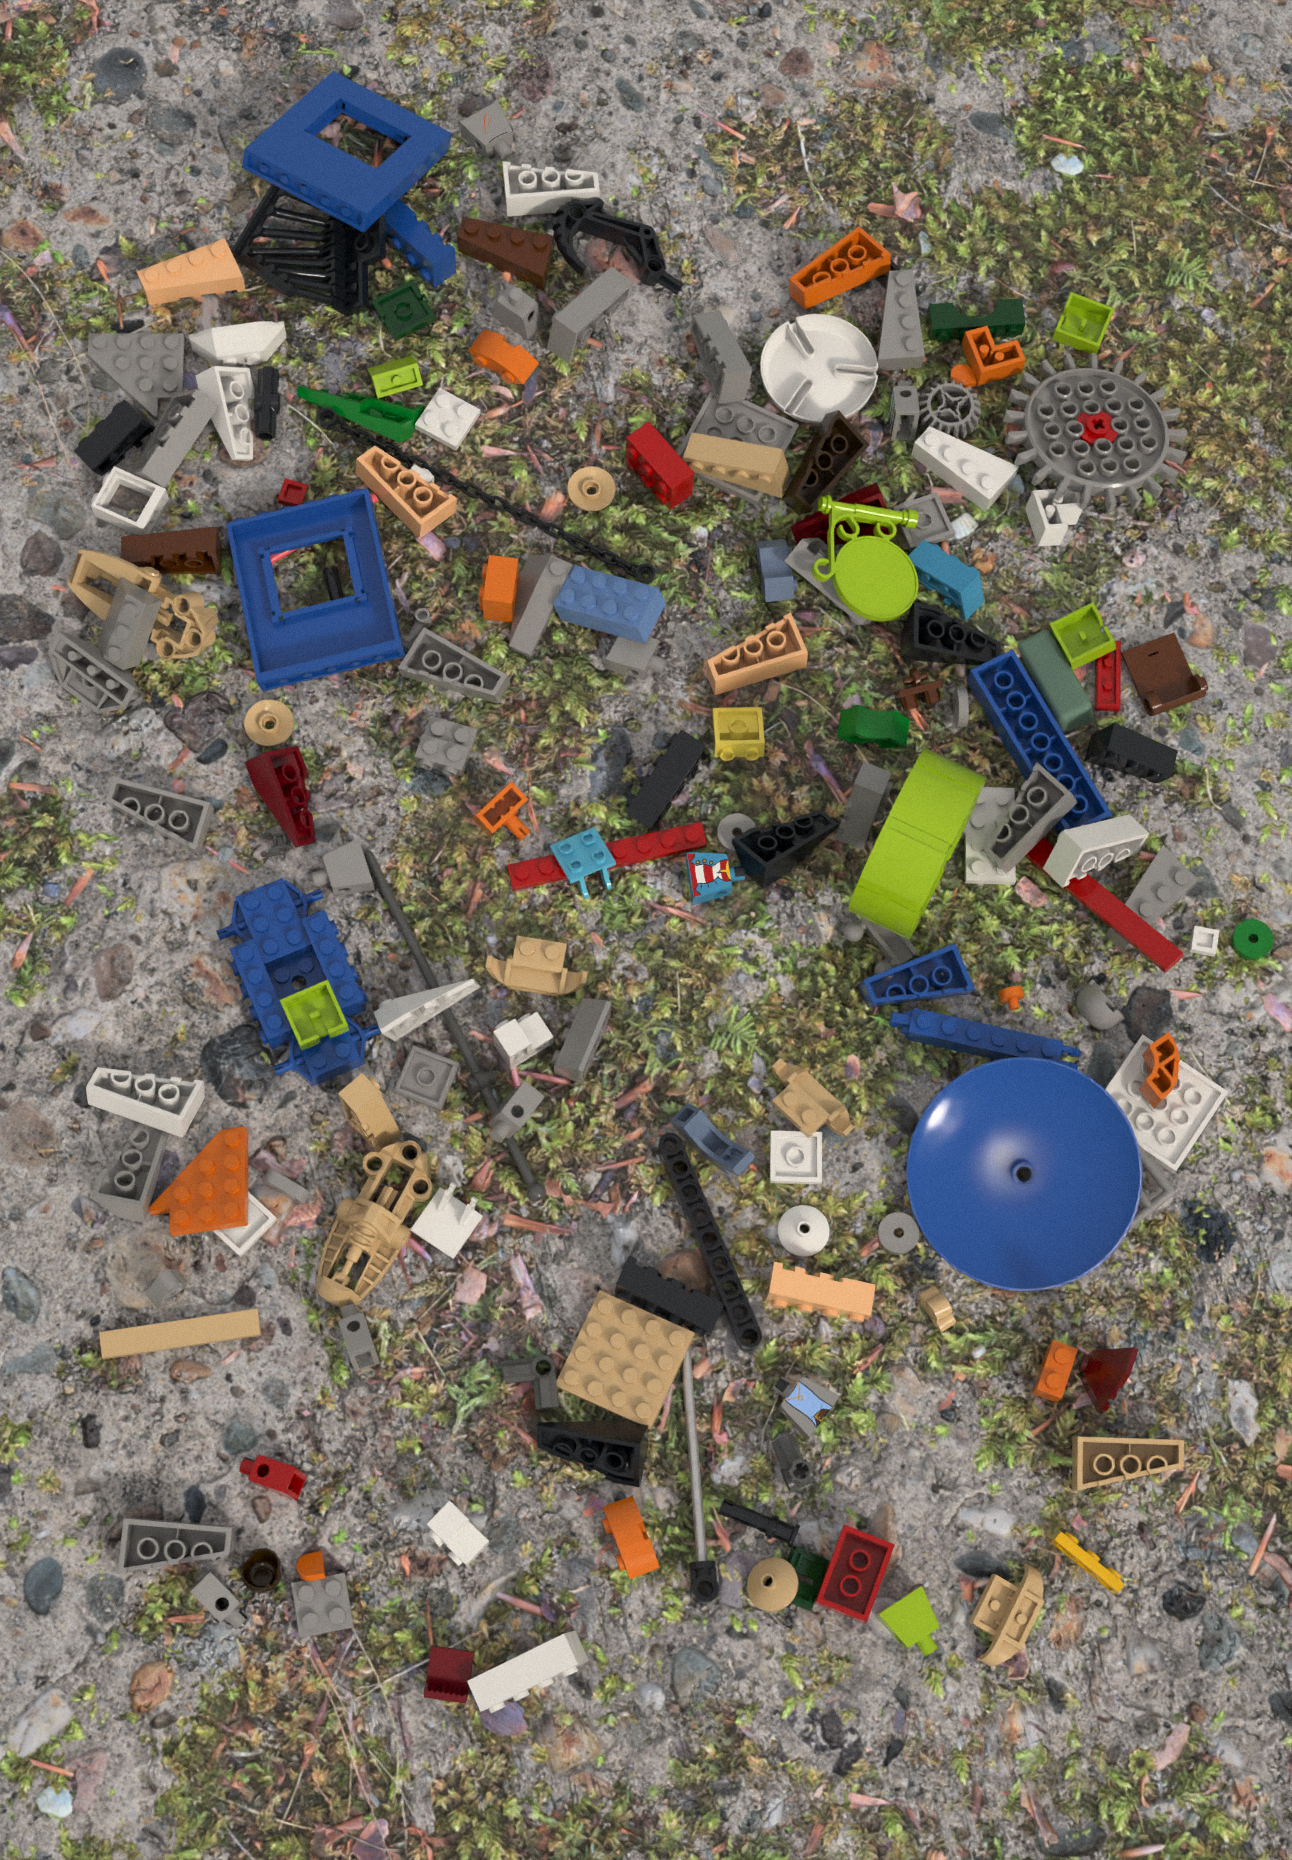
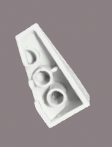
M213 366L195 375L199 391L218 405L211 420L231 459L241 461L252 460L254 433L251 430V420L254 419V411L251 410V400L254 399L255 390L250 369Z
M469 979L393 1000L387 999L378 1006V1010L374 1011L379 1029L383 1035L396 1041L481 986L474 979Z

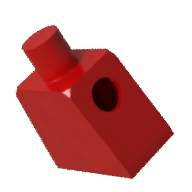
M258 1455L256 1460L245 1457L239 1468V1472L248 1475V1480L253 1484L298 1501L307 1475L296 1467L262 1455Z

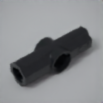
M264 366L258 369L257 392L254 394V412L256 414L255 437L262 441H271L276 438L277 415L280 414V394L278 393L279 369H275L272 366Z

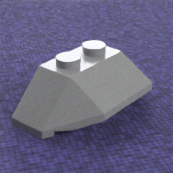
M62 631L58 632L48 650V655L52 659L60 686L98 714L127 708L137 690V685L131 672L128 669L122 670L103 659L100 649L93 643Z

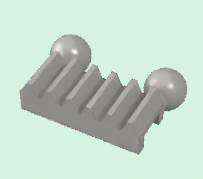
M862 918L859 922H849L844 927V936L851 942L860 940L864 930H866L867 935L873 939L874 944L879 946L880 952L885 954L887 960H890L877 963L874 969L875 975L904 964L917 955L918 951L907 938L865 918ZM893 975L883 979V981L891 979Z

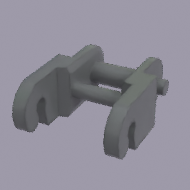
M276 828L265 830V833H257L259 838L271 836L274 843L273 849L268 850V853L265 851L261 852V857L281 855V851L289 852L293 848L292 845L288 844L287 834L283 829L276 831ZM276 837H282L283 845L278 846Z

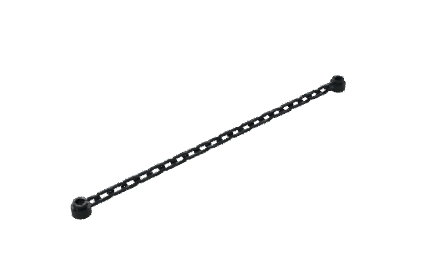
M323 408L318 412V423L324 429H333L340 433L345 432L353 436L356 441L366 446H376L386 452L388 446L396 451L394 455L386 453L395 459L398 458L406 462L409 467L412 468L414 460L423 463L421 468L429 470L437 481L445 485H453L472 498H480L488 502L492 508L498 511H507L515 515L519 521L543 529L547 535L556 539L562 538L582 552H590L598 556L599 560L609 565H617L625 569L626 573L635 577L640 583L649 585L655 579V569L651 564L643 563L637 565L632 562L627 563L607 549H599L591 545L590 541L580 536H572L564 532L563 528L554 523H546L525 509H517L511 506L505 499L482 492L480 487L472 483H464L443 469L437 470L429 466L425 460L417 456H409L390 443H382L374 439L373 435L368 432L356 430L348 426L345 421L337 418L336 412L331 408ZM325 419H331V420H332L331 422H328V423L324 422ZM337 422L342 424L340 426L341 429L335 427ZM360 433L369 437L367 439L368 442L359 438ZM441 473L449 476L448 481L439 478ZM468 486L477 490L475 492L476 495L467 491ZM496 500L504 503L503 508L494 505ZM523 513L531 516L530 522L521 518ZM550 526L559 530L557 535L548 531ZM577 539L586 543L584 548L576 545ZM605 553L613 556L612 562L603 558ZM632 566L637 568L636 574L631 572ZM648 574L650 577L645 579L641 575Z

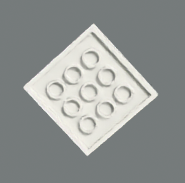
M1142 1034L1105 1090L1124 1111L1131 1123L1138 1144L1149 1157L1152 1156L1158 1164L1174 1174L1228 1091L1180 1060L1178 1079L1174 1088L1163 1102L1154 1109L1139 1091V1087L1147 1076V1064L1142 1054L1153 1043L1152 1040Z

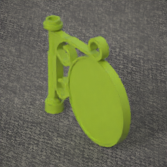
M830 495L821 496L818 501V511H822V514L826 515L829 513V529L827 533L828 559L820 558L812 565L811 573L813 577L821 582H826L832 577L834 588L842 602L851 611L863 618L872 621H890L902 616L912 606L917 597L918 576L908 555L890 541L896 535L897 529L895 525L898 523L904 528L914 529L916 527L918 511L913 509L897 511L856 503L849 504L832 501ZM845 520L853 530V534L846 533L843 526L839 525L836 529L837 535L842 540L847 541V543L840 549L834 559V528L838 522ZM857 522L874 524L873 532L875 536L857 537L860 531ZM880 526L888 528L890 535L883 534ZM828 564V574L820 573L818 565L826 566Z

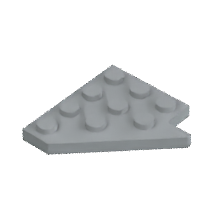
M89 333V359L154 420H159V402H170L174 394L184 391L185 335L181 333Z

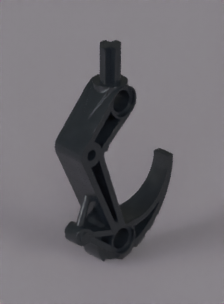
M594 198L593 201L588 202L572 199L571 202L561 205L555 213L556 218L553 220L554 240L565 261L578 274L582 276L587 267L578 258L573 247V237L580 231L627 247V252L637 263L639 278L645 285L654 286L659 283L674 294H679L684 283L666 272L667 267L659 242L651 226L607 215L602 209L604 202L600 198Z

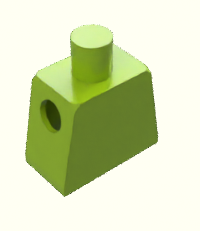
M922 1586L876 1615L879 1621L905 1649L916 1643L924 1657L938 1649L930 1633L938 1629L939 1624Z

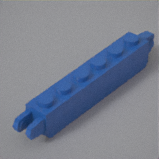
M913 1008L912 1011L906 1010L905 1014L892 1012L889 1026L902 1029L901 1033L906 1034V1039L918 1043L993 1060L1013 1057L1048 1059L1078 1069L1077 1064L1060 1060L1061 1055L1078 1057L1081 1053L1080 1049L1063 1045V1041L917 1008Z

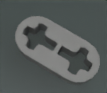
M270 1168L262 1179L264 1183L301 1205H304L310 1195V1192Z

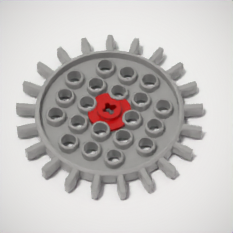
M1067 353L1062 362L1065 370L1058 373L1046 359L1042 361L1039 371L1046 378L1042 382L1038 381L1028 372L1023 374L1020 383L1029 389L1032 394L1029 396L1015 389L1011 390L1007 401L1025 409L1024 412L1006 409L1003 422L1021 425V431L1008 432L1005 444H1025L1027 451L1019 453L1014 463L1016 466H1020L1034 461L1040 468L1036 471L1031 482L1034 486L1048 476L1059 484L1055 490L1054 499L1059 500L1068 488L1081 493L1080 509H1086L1091 496L1104 497L1107 512H1113L1116 505L1115 496L1122 494L1126 495L1133 509L1138 508L1142 499L1137 489L1142 486L1155 499L1159 498L1163 488L1153 479L1155 475L1173 484L1179 472L1164 464L1163 461L1166 459L1179 464L1183 463L1187 452L1169 447V442H1184L1188 433L1187 430L1168 429L1167 422L1177 420L1181 410L1180 408L1161 410L1157 403L1164 399L1167 390L1161 388L1152 394L1145 391L1141 386L1145 381L1147 372L1143 370L1136 376L1134 381H1131L1120 375L1123 369V360L1118 359L1114 364L1112 372L1098 369L1097 353L1091 354L1087 364L1088 368H1076L1071 354Z

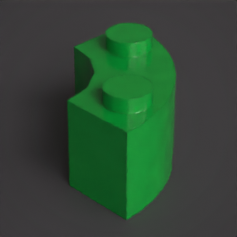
M853 705L851 708L841 710L837 737L861 746L866 742L878 744L879 748L906 747L910 719L901 715L897 710L874 711L866 709V707L861 705Z

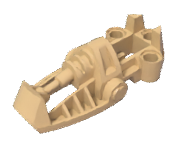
M79 549L67 585L98 617L104 621L106 620L114 597L88 584L94 581V579L100 580L102 577L112 582V586L117 588L120 578L124 577L163 600L150 638L151 641L156 643V652L161 659L170 660L173 658L194 657L214 644L216 635L213 627L219 620L214 608L204 607V599L201 594L193 591L176 596L170 592L167 586L160 582L162 578L161 573L152 567L139 568L122 558L90 549ZM168 608H172L173 611H174V613H172L171 611H169V610H167V609H168ZM175 616L187 622L183 635L169 627L170 622L174 620Z
M414 1141L394 1143L382 1148L380 1152H370L364 1157L363 1168L368 1179L358 1198L353 1200L346 1197L340 1202L336 1210V1221L327 1238L320 1260L316 1292L328 1302L340 1307L349 1304L357 1305L380 1282L397 1258L402 1247L404 1248L411 1235V1228L402 1224L405 1217L416 1202L425 1203L433 1195L428 1154L422 1151L419 1144ZM407 1150H415L417 1156L414 1159L407 1160L403 1157ZM377 1160L382 1163L381 1168L377 1171L368 1169V1165L372 1161ZM394 1163L413 1174L391 1213L389 1209L399 1193L394 1188L385 1185L376 1203L372 1201L379 1190L382 1179L387 1176ZM425 1184L428 1186V1190L424 1194H417L414 1192L415 1186ZM347 1244L350 1245L345 1256L347 1261L342 1271H336L330 1279L329 1277ZM363 1252L371 1257L353 1291L347 1288L350 1281L348 1273L353 1263L358 1262Z

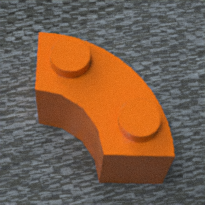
M483 330L468 350L476 365L496 372L510 385H523L539 364L520 345L517 344L514 347L505 341V336L489 330Z
M1169 1032L1149 1045L1142 1054L1147 1064V1076L1139 1087V1091L1154 1109L1168 1096L1178 1079L1180 1056L1177 1045Z
M633 1495L604 1506L603 1510L606 1518L601 1519L606 1534L612 1533L619 1552L618 1555H615L620 1571L626 1570L629 1579H633L660 1568Z

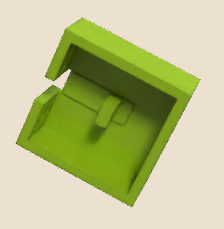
M1071 292L1052 340L1088 354L1097 353L1115 308Z
M1094 602L1049 624L1053 636L1073 670L1116 650L1115 640L1108 627H1103L1104 634L1100 629L1103 626V620Z
M328 980L280 1000L301 1051L321 1043L320 1038L329 1035L331 1039L349 1031L346 1019Z

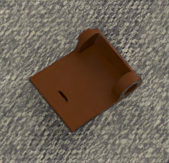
M1174 632L1121 652L1138 695L1149 716L1158 715L1206 696V691L1208 690L1207 681L1198 674H1192Z

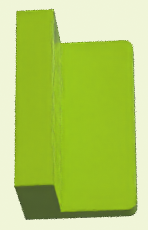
M413 356L367 369L377 398L423 385L418 363Z

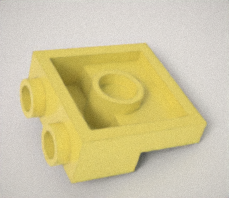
M762 707L713 708L715 758L720 757L724 761H730L734 757H745L747 760L753 761L759 757H764L765 739Z

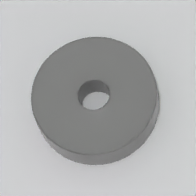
M955 688L953 718L956 728L967 727L969 701L966 688Z
M734 813L727 815L718 825V843L725 851L737 854L732 845V839L736 836L732 832L739 831L742 834L750 828L756 827L755 823L744 814Z
M894 1212L884 1217L877 1230V1238L881 1247L894 1255H903L910 1252L917 1244L920 1234L916 1221L910 1215L902 1212ZM894 1230H901L903 1236L900 1238L896 1237Z

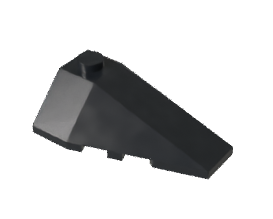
M914 602L901 632L900 657L922 662L981 665L1001 655V642L978 629H970L962 624V620L947 616L943 613L942 609L933 605Z
M820 810L797 816L791 822L783 824L780 821L773 822L771 827L764 829L759 827L750 828L733 838L732 845L741 864L744 866L746 874L764 889L789 872L838 828L839 823Z
M627 1421L538 1422L537 1447L564 1460L572 1459L584 1465L583 1469L591 1472L594 1469L606 1475L605 1479L613 1483L640 1487L648 1450V1425Z

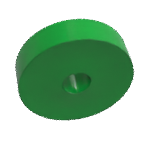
M1255 919L1245 920L1233 931L1231 938L1232 947L1240 957L1246 960H1259L1271 950L1273 934L1265 923ZM1249 937H1254L1256 943H1251Z

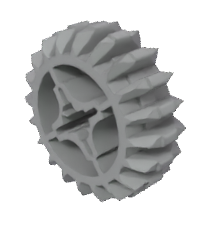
M954 378L950 383H947L945 379L941 380V384L935 381L932 387L927 386L919 399L921 427L928 428L930 426L952 437L958 438L959 435L964 439L967 433L971 434L981 416V401L977 400V393H971V386L964 388L963 381L959 385L955 384ZM937 400V410L932 411L931 404ZM966 408L967 417L962 420L960 415L962 410Z

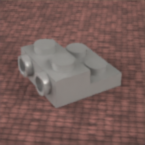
M430 715L426 730L421 736L415 754V763L426 770L434 768L441 770L443 774L450 777H456V775L463 777L478 730Z

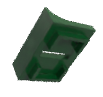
M792 1546L787 1562L794 1567L797 1574L813 1580V1584L810 1585L798 1579V1591L791 1604L811 1612L830 1560L798 1546Z

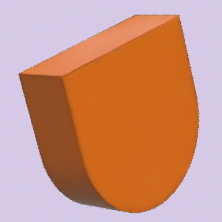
M957 364L952 368L950 382L954 378L955 384L959 385L963 381L964 388L976 386L977 381L970 366Z
M322 1551L308 1553L299 1558L296 1569L302 1580L315 1581L326 1578Z

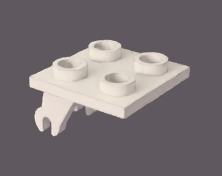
M453 1182L450 1183L448 1190L439 1188L410 1229L413 1233L452 1259L456 1257L483 1218V1215L475 1211V1206L478 1202L476 1197L473 1196L470 1204L467 1205L453 1197L457 1186Z

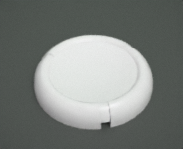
M809 314L796 317L795 322L792 324L789 321L785 322L771 334L761 355V379L770 400L783 413L788 414L795 420L808 424L820 425L825 414L839 410L846 419L853 416L868 402L878 379V375H876L878 370L877 357L867 337L851 323L831 315Z

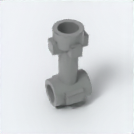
M420 608L413 614L416 620L407 636L402 635L406 652L410 650L423 627L428 628L432 624L430 611L426 608Z

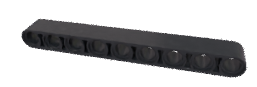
M665 1133L659 1139L658 1153L717 1296L720 1302L724 1304L723 1310L737 1344L744 1351H753L759 1346L762 1339L758 1322L682 1140L675 1133ZM671 1141L675 1143L677 1148L669 1152L663 1148V1144ZM676 1165H682L686 1168L687 1172L684 1175H677L673 1172L672 1168ZM687 1188L693 1189L696 1192V1197L693 1199L685 1198L682 1194L683 1190ZM695 1212H702L706 1216V1221L697 1223L693 1220L692 1215ZM708 1235L714 1237L716 1244L712 1247L705 1246L702 1242L703 1237ZM718 1259L722 1260L726 1264V1269L717 1271L713 1268L712 1262ZM730 1283L735 1286L736 1293L727 1295L723 1292L722 1286ZM738 1307L742 1308L746 1312V1317L741 1320L736 1319L732 1314V1310ZM745 1332H752L757 1340L753 1344H748L744 1342L742 1335Z

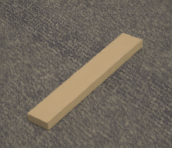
M258 1308L99 1332L103 1360L262 1336Z

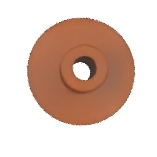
M1011 986L998 991L1000 1003H1008L1010 1011L1020 1008L1018 1001L1025 997L1022 986Z

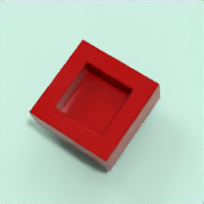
M285 478L278 497V503L292 507L302 505L309 490L308 484Z

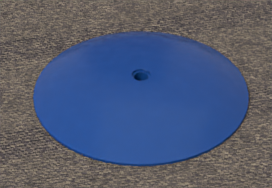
M1013 1057L991 1061L970 1069L946 1085L934 1097L922 1114L913 1133L908 1151L906 1180L908 1196L916 1221L925 1238L946 1262L964 1275L985 1285L1011 1291H1039L1063 1286L1085 1276L1101 1265L1123 1241L1134 1220L1141 1197L1142 1161L1137 1138L1131 1123L1115 1099L1101 1085L1077 1069L1059 1062L1034 1057ZM1022 1166L1028 1167L1031 1170V1175L1026 1180H1020L1016 1176L1018 1168Z

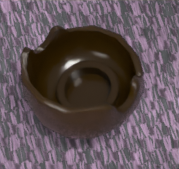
M255 1549L251 1551L250 1557L242 1563V1581L247 1589L253 1592L264 1593L271 1591L282 1578L281 1561L277 1554L270 1549Z

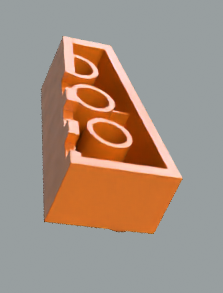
M858 226L789 278L790 297L805 310L891 271V253Z

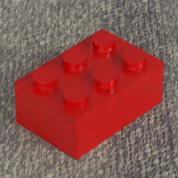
M649 421L626 437V465L631 471L635 470L638 473L642 484L646 488L650 487L657 501L661 505L665 504L671 510L692 495L695 473Z
M844 1524L814 1604L860 1623H867L895 1544Z

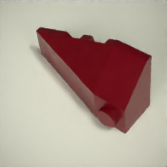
M877 482L856 490L837 501L887 509ZM818 511L791 526L797 544L802 539L819 537L827 545L829 513L826 515L822 514V511ZM844 520L835 525L834 545H845L847 541L842 540L837 535L836 529L839 525L843 526L846 533L853 534V530ZM857 522L860 528L857 537L875 536L873 532L874 524ZM880 526L883 534L890 535L888 528Z
M299 746L264 752L246 761L245 765L253 786L295 848L315 843L313 815L308 811L307 800L310 799V791L306 790L304 779L308 777Z
M1134 1347L1092 1350L1088 1356L1083 1355L1079 1365V1370L1082 1371L1080 1379L1097 1413L1103 1414L1106 1412L1111 1403L1107 1400H1114L1116 1398L1117 1391L1123 1387L1131 1375L1139 1349Z

